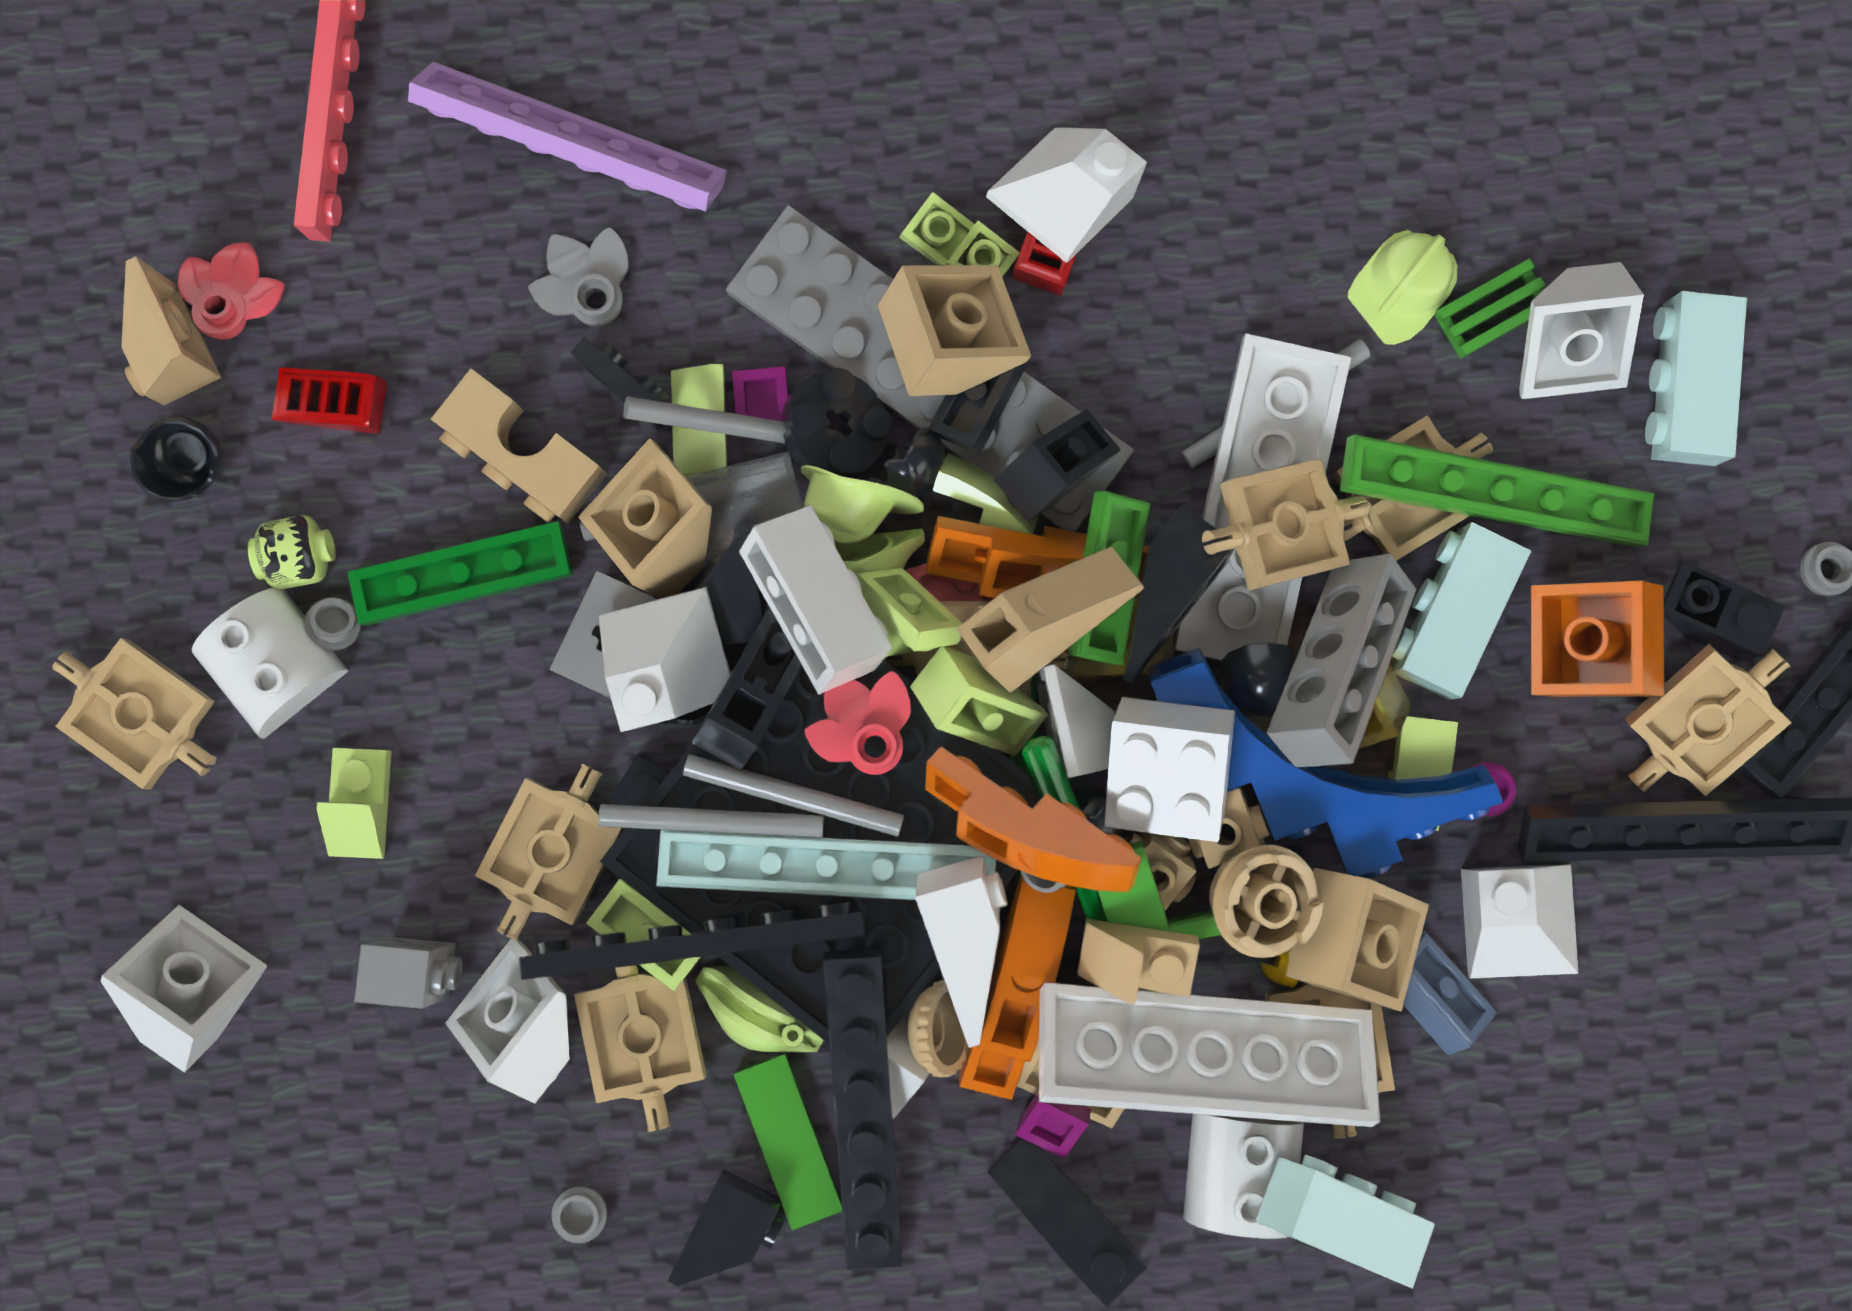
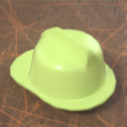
M1409 230L1395 233L1379 247L1354 279L1348 291V299L1384 344L1395 345L1410 340L1425 327L1451 294L1457 282V263L1454 255L1445 247L1446 239L1441 235L1433 237L1429 234L1413 233Z
M805 465L801 467L802 474L810 480L803 508L812 506L820 522L825 523L831 530L834 542L855 543L871 536L889 512L917 514L924 510V504L918 498L899 489L874 482L842 477L814 466Z

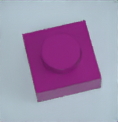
M786 367L732 371L735 414L785 422V415L782 417L783 407L789 396Z
M1038 1091L1019 1118L1015 1135L1065 1158L1089 1125L1091 1108L1085 1105L1039 1102Z

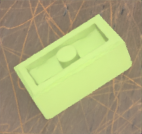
M709 364L672 370V404L726 412L724 365ZM672 426L673 462L686 477L723 476L727 474L726 434Z

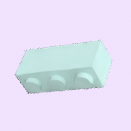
M1681 291L1665 302L1663 307L1658 309L1653 324V335L1655 339H1660L1659 359L1654 361L1649 376V387L1651 391L1656 392L1655 412L1649 415L1645 428L1647 444H1652L1651 460L1716 466L1735 458L1747 297Z
M1473 522L1459 528L1457 533L1449 531L1440 544L1435 557L1442 564L1434 581L1426 579L1414 599L1412 607L1419 610L1411 629L1403 627L1392 655L1396 661L1390 672L1447 700L1462 698L1531 550Z
M1308 1155L1304 1156L1302 1164L1282 1157L1278 1158L1255 1222L1413 1289L1435 1225L1413 1214L1416 1203L1384 1191L1382 1198L1379 1199L1374 1196L1377 1189L1376 1185L1347 1173L1344 1174L1341 1182L1334 1178L1337 1167Z

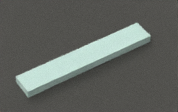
M661 830L657 886L916 900L918 874L979 856H983L988 873L992 874L995 873L996 859L982 853L973 846Z

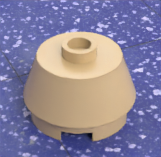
M1262 845L1248 849L1222 864L1211 883L1210 904L1218 930L1230 946L1248 956L1268 958L1283 954L1298 943L1304 945L1308 942L1321 920L1323 902L1318 900V889L1314 873L1299 855L1287 848L1276 845Z

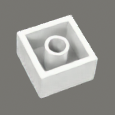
M1122 697L1112 722L1105 827L1219 842L1226 807L1235 711Z

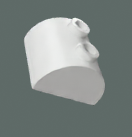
M270 588L263 590L231 607L199 635L192 647V653L258 737L265 739L349 671L333 651L324 650L310 639L305 630L306 616L284 589Z
M1193 1114L1184 1220L1199 1228L1234 1236L1266 1239L1290 1237L1255 1221L1278 1158L1282 1157L1298 1164L1301 1162L1304 1122Z

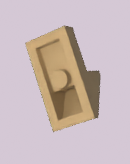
M1086 918L1078 975L1130 1004H1136L1138 989L1190 997L1200 945L1199 938L1195 935Z

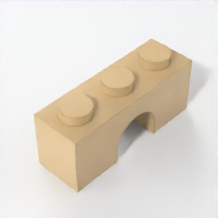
M470 368L431 418L433 422L445 430L439 440L464 459L471 451L487 462L481 470L482 473L506 491L515 483L529 494L523 504L548 523L557 515L569 524L607 473L557 433L545 448L537 454L531 456L514 455L509 447V432L524 410L510 397Z

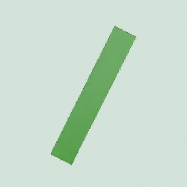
M1360 435L1347 437L1340 491L1633 547L1648 546L1654 493Z

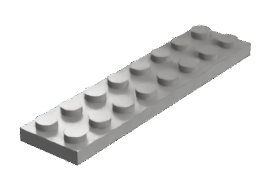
M788 205L726 288L727 294L832 369H847L852 375L862 379L877 393V397L885 407L916 429L929 428L945 395H908L878 308L879 302L894 279ZM1023 372L981 455L946 440H941L947 451L973 463L996 478L1033 441L1081 412ZM1106 429L1104 430L1121 451L1058 503L1039 515L1054 527L1076 532L1091 511L1094 492L1105 491L1133 453V448Z

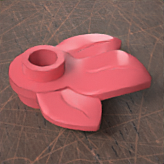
M240 242L225 246L214 255L211 263L190 256L182 264L177 283L179 294L183 300L192 306V320L198 330L204 335L219 340L231 339L241 333L246 325V320L268 315L280 302L285 288L284 283L272 278H259V259L250 243ZM225 306L222 312L213 314L216 309Z
M890 671L878 680L871 691L862 683L851 680L824 692V706L828 719L820 720L807 727L804 731L813 750L830 762L851 761L857 769L867 774H883L893 769L903 753V741L899 732L906 724L911 713L910 698L902 679L894 671ZM871 736H880L886 743V750L880 757L873 758L865 751V742Z

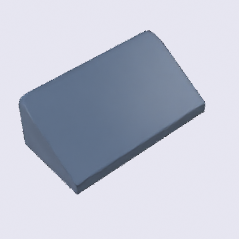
M1425 930L1422 931L1403 1005L1447 1055H1452L1470 1048L1497 1012Z

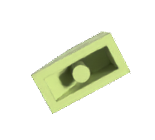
M947 646L938 649L910 686L937 729L1014 756L1018 754L1048 716L1040 705L1018 688L1010 693L983 667L978 658Z

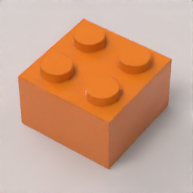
M1646 581L1531 585V695L1549 697L1664 696L1663 586Z

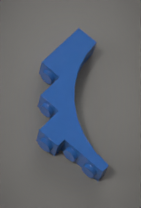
M1200 648L1148 667L1150 683L1159 702L1235 711L1227 792L1250 782L1252 783L1274 840L1283 837L1288 839L1301 838L1312 833L1317 828V825L1328 822L1348 875L1365 878L1381 875L1388 871L1392 864L1403 861L1396 841L1403 838L1415 840L1432 834L1439 825L1456 819L1467 821L1479 818L1488 813L1490 807L1503 803L1497 784L1484 765L1443 776L1401 780L1354 775L1325 765L1295 767L1273 740L1247 719L1220 687Z

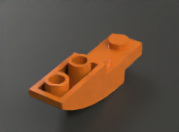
M938 516L926 560V573L979 583V595L996 598L1002 592L1083 559L1087 534L1044 526L1042 535L1038 536ZM1145 545L1143 546L1138 576L1139 581H1141L1143 565L1149 546Z
M940 747L927 761L925 790L958 812L956 836L977 850L1015 869L1068 886L1116 892H1129L1134 886L1141 857L1135 854L1130 844L1121 837L1114 834L1107 835L1088 822L1085 815L1074 805L1066 802L1060 803L1046 793L1032 809L1018 792L1009 787L1001 788L982 775L980 769L971 760L964 756L956 757L943 747Z
M1022 875L1020 876L996 947L980 1045L970 1047L969 1052H967V1059L963 1062L958 1075L959 1087L1012 1100L1025 1061L1031 1062L1039 1039L1040 988L1044 983L1055 984L1076 892L1074 886L1066 885L1054 892L1044 893L1030 887Z

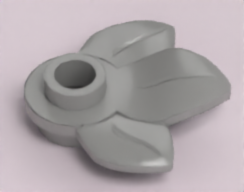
M606 228L595 238L590 248L572 238L557 234L551 235L546 256L550 275L542 277L528 286L535 302L541 309L552 315H575L581 322L590 326H603L612 322L622 310L623 294L619 285L629 268L628 254L619 235L612 228ZM595 292H602L606 295L605 304L597 309L589 307V296Z

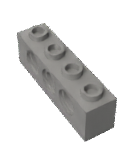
M1391 554L1349 560L1350 565L1332 569L1267 731L1268 736L1295 767L1352 764L1354 762L1416 592V588Z

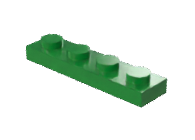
M558 521L347 572L358 623L363 626L574 576L563 526Z

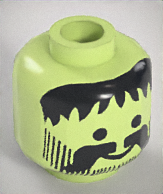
M308 515L264 522L258 527L255 538L249 539L248 557L256 578L259 580L265 579L272 588L277 590L322 581L327 573L328 562L334 561L336 558L335 544L328 529L320 530L318 524Z

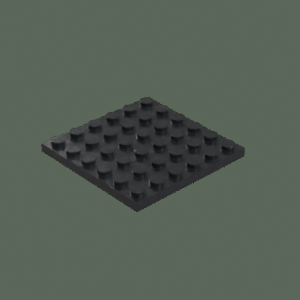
M884 660L873 672L854 680L862 683L871 691L881 677L890 671H894L907 688L911 703V713L906 724L899 732L903 741V753L893 769L883 774H867L857 769L851 761L830 762L813 750L804 731L810 725L828 718L824 706V692L821 694L817 693L803 666L800 667L758 747L742 768L904 815L899 836L824 816L823 838L971 846L956 836L958 812L925 790L927 761L940 747H943L956 757L964 756L971 760L986 778L1001 788L1009 787L1018 792L1030 808L1033 809L1040 801L1032 777L1000 751L937 729L910 688L912 682ZM871 736L867 739L865 751L869 756L877 758L884 754L886 743L882 737ZM695 744L691 745L644 805L649 807L820 815L684 776L683 771L689 754L732 766ZM626 828L600 860L602 864L679 925H682L691 934L705 933L704 921L738 917L739 928L761 925L760 914L794 910L795 921L818 918L817 907L832 904L850 903L851 913L863 912L866 935L718 954L721 959L829 1045L823 964L824 952L881 948L887 1037L941 969L916 900L657 886L660 829ZM996 860L995 872H998L1005 888L1018 869Z

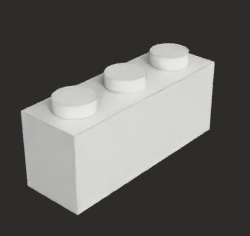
M810 505L753 527L739 552L817 693L821 694L873 672L892 650L886 627L878 617L873 615L862 596L861 585L857 576L845 566L835 548L831 530L825 523L820 522L812 506Z

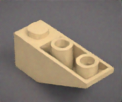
M1109 547L1002 592L961 624L957 630L983 667L1011 693L1143 590L1144 586L1113 547Z

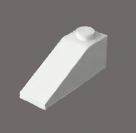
M983 856L918 874L915 894L968 1047L980 1045L999 935L1000 907L1007 905L1001 878L998 872L988 873Z

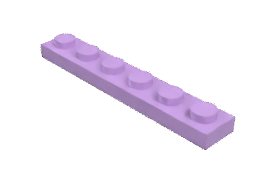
M432 62L409 82L408 102L425 107L436 116L452 117L476 126L479 131L487 135L503 136L525 144L533 152L552 154L573 162L584 171L600 172L624 181L627 186L633 189L649 190L668 197L684 208L700 209L706 212L722 191L727 173L725 169L436 62Z

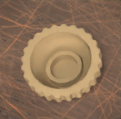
M945 980L934 982L932 987H929L920 994L911 1009L908 1020V1041L913 1056L928 1073H932L933 1077L939 1078L955 1075L957 1070L962 1068L963 1062L967 1059V1052L970 1050Z

